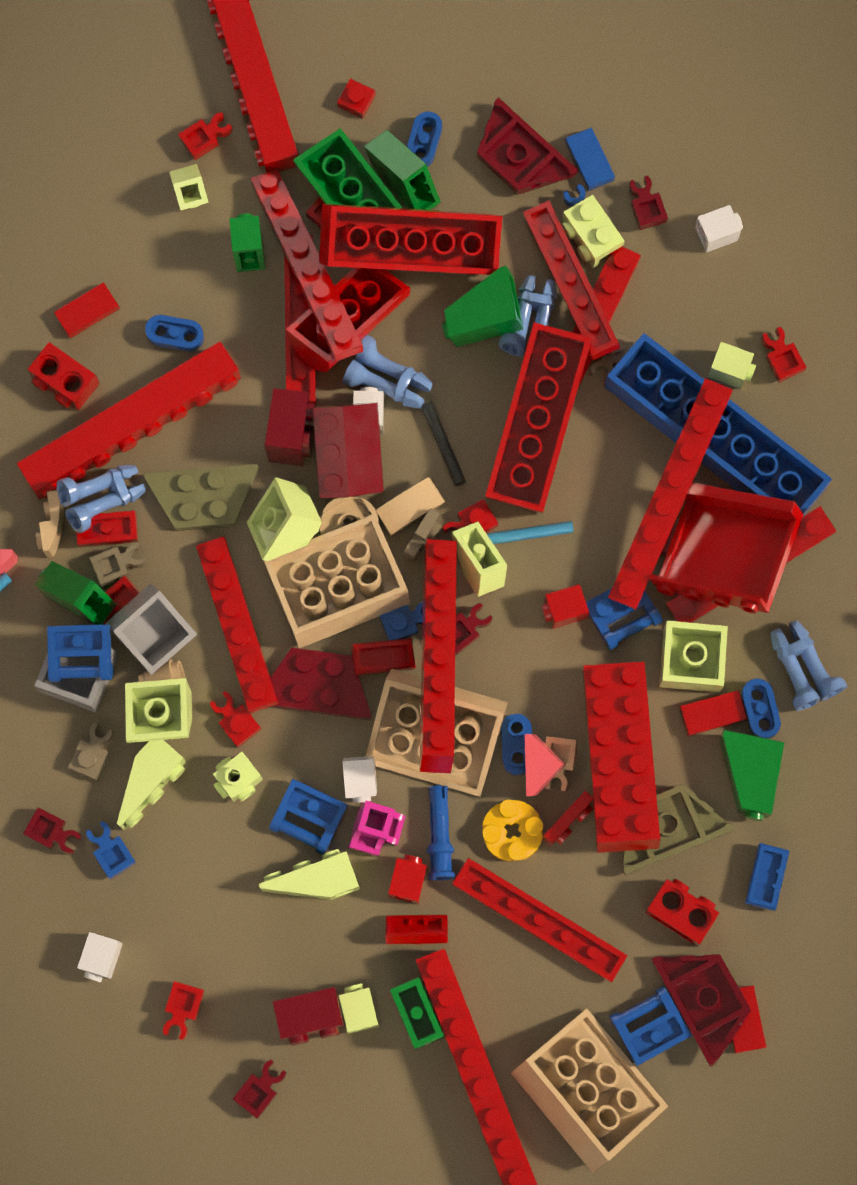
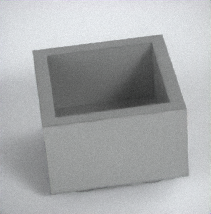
M151 583L105 623L111 625V631L151 675L197 635L166 597Z
M111 649V663L114 670L118 655L114 649ZM47 653L34 686L42 694L97 713L109 680L102 681L100 678L61 679L60 682H50ZM99 656L60 657V665H99Z

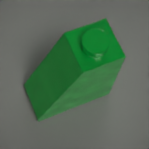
M387 129L364 146L372 166L409 209L431 210L441 203L426 163Z
M500 267L444 310L446 321L442 322L446 339L450 338L456 347L501 336L504 333L523 330L514 277L508 267Z
M51 561L47 568L41 571L35 583V586L46 597L92 625H103L117 605L94 581L54 561Z
M724 730L720 735V745L737 811L744 813V818L763 821V817L769 818L772 815L785 742Z

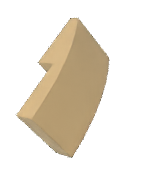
M428 477L376 509V512L389 533L395 535L417 519L423 518L430 508L435 510L444 504L445 501L431 478Z
M57 490L47 492L48 502H44L43 505L46 519L51 520L39 522L40 532H36L38 550H43L47 558L54 557L63 531L64 506L60 503Z

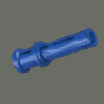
M442 785L430 786L428 791L430 798L431 844L428 845L427 854L430 855L431 873L428 874V880L455 879L451 863V854L454 853V847L449 840L448 786H443V788Z

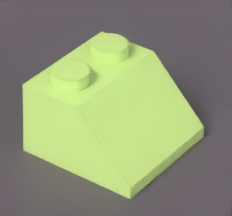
M275 477L248 519L247 524L262 560L269 561L307 546L313 536L319 531L322 521L304 485Z
M186 678L125 683L127 743L189 738L192 723V693Z

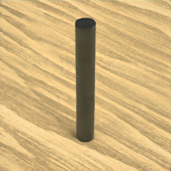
M425 403L421 408L454 485H462L466 480L433 403Z

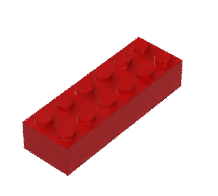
M322 204L319 264L329 267L491 275L499 269L503 216L489 213Z
M536 322L533 323L487 487L486 498L543 514L592 338Z
M645 661L583 665L597 853L659 849L660 829Z

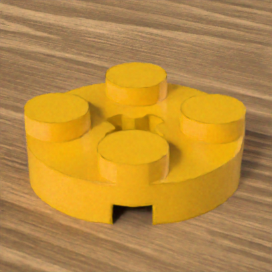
M505 800L492 807L486 814L482 825V837L487 850L497 859L505 862L521 861L531 857L538 850L543 838V822L537 811L529 804L518 800ZM514 823L518 824V831L521 835L519 837L513 836L511 839L507 838V830L504 827L507 824L510 826Z

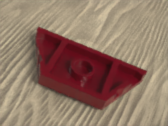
M499 97L495 100L483 139L477 151V158L506 185L519 195L573 178L577 175L578 169Z
M291 648L271 676L279 704L271 707L371 721V712L358 675L355 676L353 659L350 655Z
M720 954L678 957L658 956L652 958L710 1067L714 1066L752 1012L724 959Z

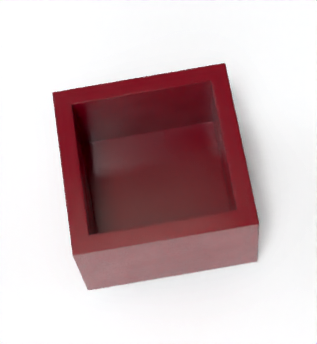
M273 388L265 440V449L269 462L304 466L305 457H311L312 440H310L311 431L309 429H314L313 408H315V403H311L309 392Z
M335 987L272 1001L280 1039L284 1042L288 1041L291 1046L309 1042L308 1036L319 1034L322 1039L340 1035L339 1029L345 1028L339 996Z

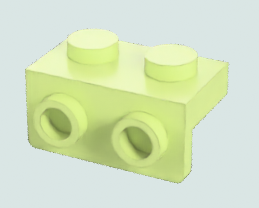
M593 195L563 212V224L561 225L569 240L573 238L578 246L577 252L580 258L585 263L589 262L592 268L598 266L600 259L624 245V239Z

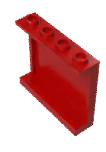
M692 483L659 576L650 574L649 579L656 586L657 591L666 596H674L675 593L684 595L685 598L694 602H701L703 599L723 608H728L729 605L737 606L751 614H756L757 611L769 613L803 513L795 501Z

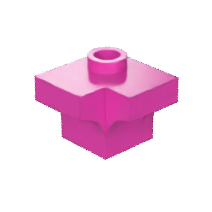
M370 801L360 803L348 848L379 856L383 843L394 846L398 845L406 816L395 812L393 808Z

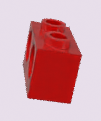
M48 342L27 369L32 377L31 383L43 392L48 389L54 393V399L67 409L71 405L79 411L100 384L96 374L50 342ZM49 366H56V367H57V370H56V372H55L54 374H52V375H44V374H43V373H44V370H45L47 367H49ZM78 382L81 384L78 390L74 392L67 391V387L71 383Z
M675 878L672 882L666 879L648 906L645 914L697 947L701 944L719 915V912L714 909L716 905L704 896L700 895L699 898H696L688 893L690 888L683 882ZM665 894H673L677 897V909L669 910L664 907L662 898ZM691 911H699L703 914L705 918L703 926L695 927L690 923L689 914Z

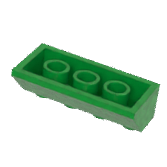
M341 128L293 160L294 164L325 204L402 208Z

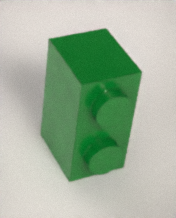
M244 213L237 215L236 218H229L232 253L237 273L266 270L259 215L253 216L252 214Z
M419 977L390 989L415 1050L444 1038Z

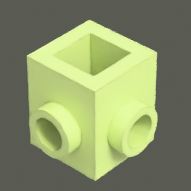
M243 752L233 759L229 756L222 760L215 767L217 771L213 773L217 780L213 784L215 789L223 799L229 796L233 802L238 799L242 802L249 798L256 791L254 787L263 780ZM240 776L238 781H231L233 777Z

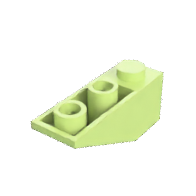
M164 740L149 741L134 758L117 824L123 830L128 826L130 828L134 827L143 817L141 811L149 803L151 805L155 804L164 794L162 788L170 780L172 782L176 781L185 770L183 767L186 763L184 758Z
M339 849L323 854V860L311 864L310 860L298 863L293 866L294 871L282 875L281 871L263 877L265 882L259 884L262 892L333 900L360 890L347 852L340 853Z

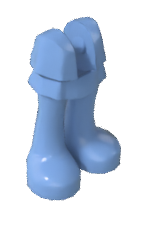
M528 275L519 289L520 295L518 296L524 329L504 333L500 337L498 344L501 350L514 356H523L531 311L537 312L536 323L548 326L551 312L555 308L554 300L557 299L556 283L554 280L547 279L546 285L543 288L544 295L533 293L536 276Z
M367 335L362 340L363 352L356 354L355 360H352L345 372L342 383L349 387L358 385L374 387L393 398L395 402H402L403 406L420 409L425 402L424 399L406 388L410 384L422 391L430 392L433 383L422 372L417 373L412 367H405L381 355L377 351L376 340ZM363 365L394 377L398 380V383H392L368 371Z
M118 465L116 469H108L105 474L81 483H76L71 478L58 480V498L61 505L65 507L104 489H108L110 493L65 511L68 522L77 533L88 530L91 526V518L117 506L124 507L128 502L133 503L146 492L144 484L129 487L127 490L124 483L125 479L139 473L135 465Z
M798 620L789 623L791 634L795 640L794 643L789 645L780 628L773 630L770 634L773 650L777 651L778 660L784 664L795 690V697L792 700L793 706L796 711H801L816 705L820 698L822 701L832 698L848 686L842 677H831L826 672L813 645L814 641L808 636L809 632ZM802 656L815 683L817 692L810 686L796 657Z

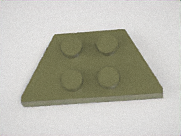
M258 464L152 472L144 473V479L176 531L236 526L241 514V508L248 498L255 476L258 475L259 467Z
M685 784L657 795L660 829L659 849L624 851V876L726 835L735 829L731 823H727L715 813L714 809L705 801H701Z

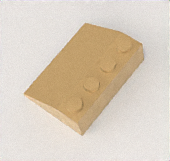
M375 514L315 537L305 547L269 561L264 560L299 648L411 604L408 589Z
M391 669L384 683L366 756H374L376 767L434 784L448 786V788L481 797L508 702L455 687L454 760L451 774L419 772L421 677Z
M587 1008L511 1072L592 1173L611 1160L668 1107Z

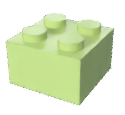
M666 621L663 628L659 687L720 693L724 686L728 626Z

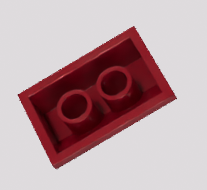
M378 402L322 405L313 408L319 497H352L384 492Z

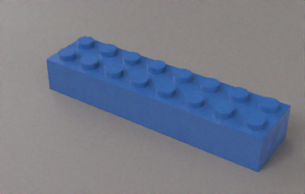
M643 333L607 375L604 387L677 443L704 379ZM730 399L702 460L704 466L736 491L795 501L803 516L823 494L832 480L831 477Z

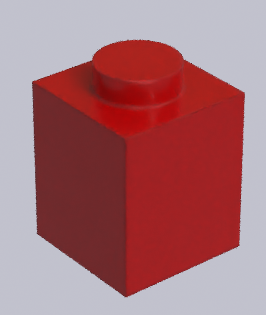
M580 584L545 595V604L541 605V610L545 622L551 621L553 629L588 619L589 610Z
M405 855L404 859L397 858L388 892L390 898L419 904L427 872V865L422 864L423 859L411 855Z

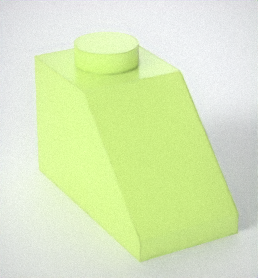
M479 522L453 531L451 536L453 541H457V555L463 575L476 595L479 597L504 587L507 564Z

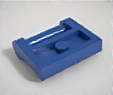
M611 589L586 602L589 617L609 650L617 647L618 642L650 625L656 626L663 622L659 611L653 605L646 591H644L636 610L608 599ZM640 608H643L646 613L614 632H611L608 628L609 625Z
M111 625L47 626L48 677L50 682H60L61 679L66 678L112 680ZM99 656V665H60V657Z
M292 779L271 821L269 830L275 833L280 831L316 848V852L323 855L331 844L348 804ZM290 812L324 828L323 836H317L286 821L287 813Z
M664 986L655 990L656 994L624 1012L620 1014L615 1012L609 1016L636 1066L692 1036ZM661 1005L664 1006L666 1014L632 1033L629 1032L626 1024Z

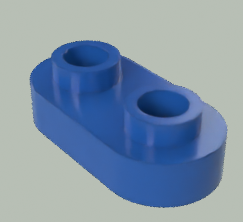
M426 111L420 113L415 118L407 148L415 155L419 152L426 155L420 159L426 163L427 167L434 161L442 134V120L436 113ZM425 127H431L433 129L431 132L423 131Z
M155 315L147 321L145 326L148 340L156 346L191 352L199 349L204 342L202 327L193 320ZM159 329L166 330L163 336L156 335ZM188 334L195 336L192 341L185 340Z
M752 679L745 684L741 692L748 726L754 736L771 739L777 734L781 726L774 693L767 681ZM751 692H760L761 700H754L751 697ZM766 720L769 723V729H761L759 721Z
M522 714L507 716L501 726L503 766L508 773L515 776L526 774L525 734H532L531 723ZM519 724L522 727V731L518 734L513 733L511 726ZM515 754H521L524 761L516 764L513 762L512 757Z

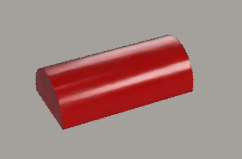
M353 268L334 285L360 340L365 338L410 296V287L386 269ZM310 308L286 329L287 337L294 350L314 369L320 372H328L339 362H335Z

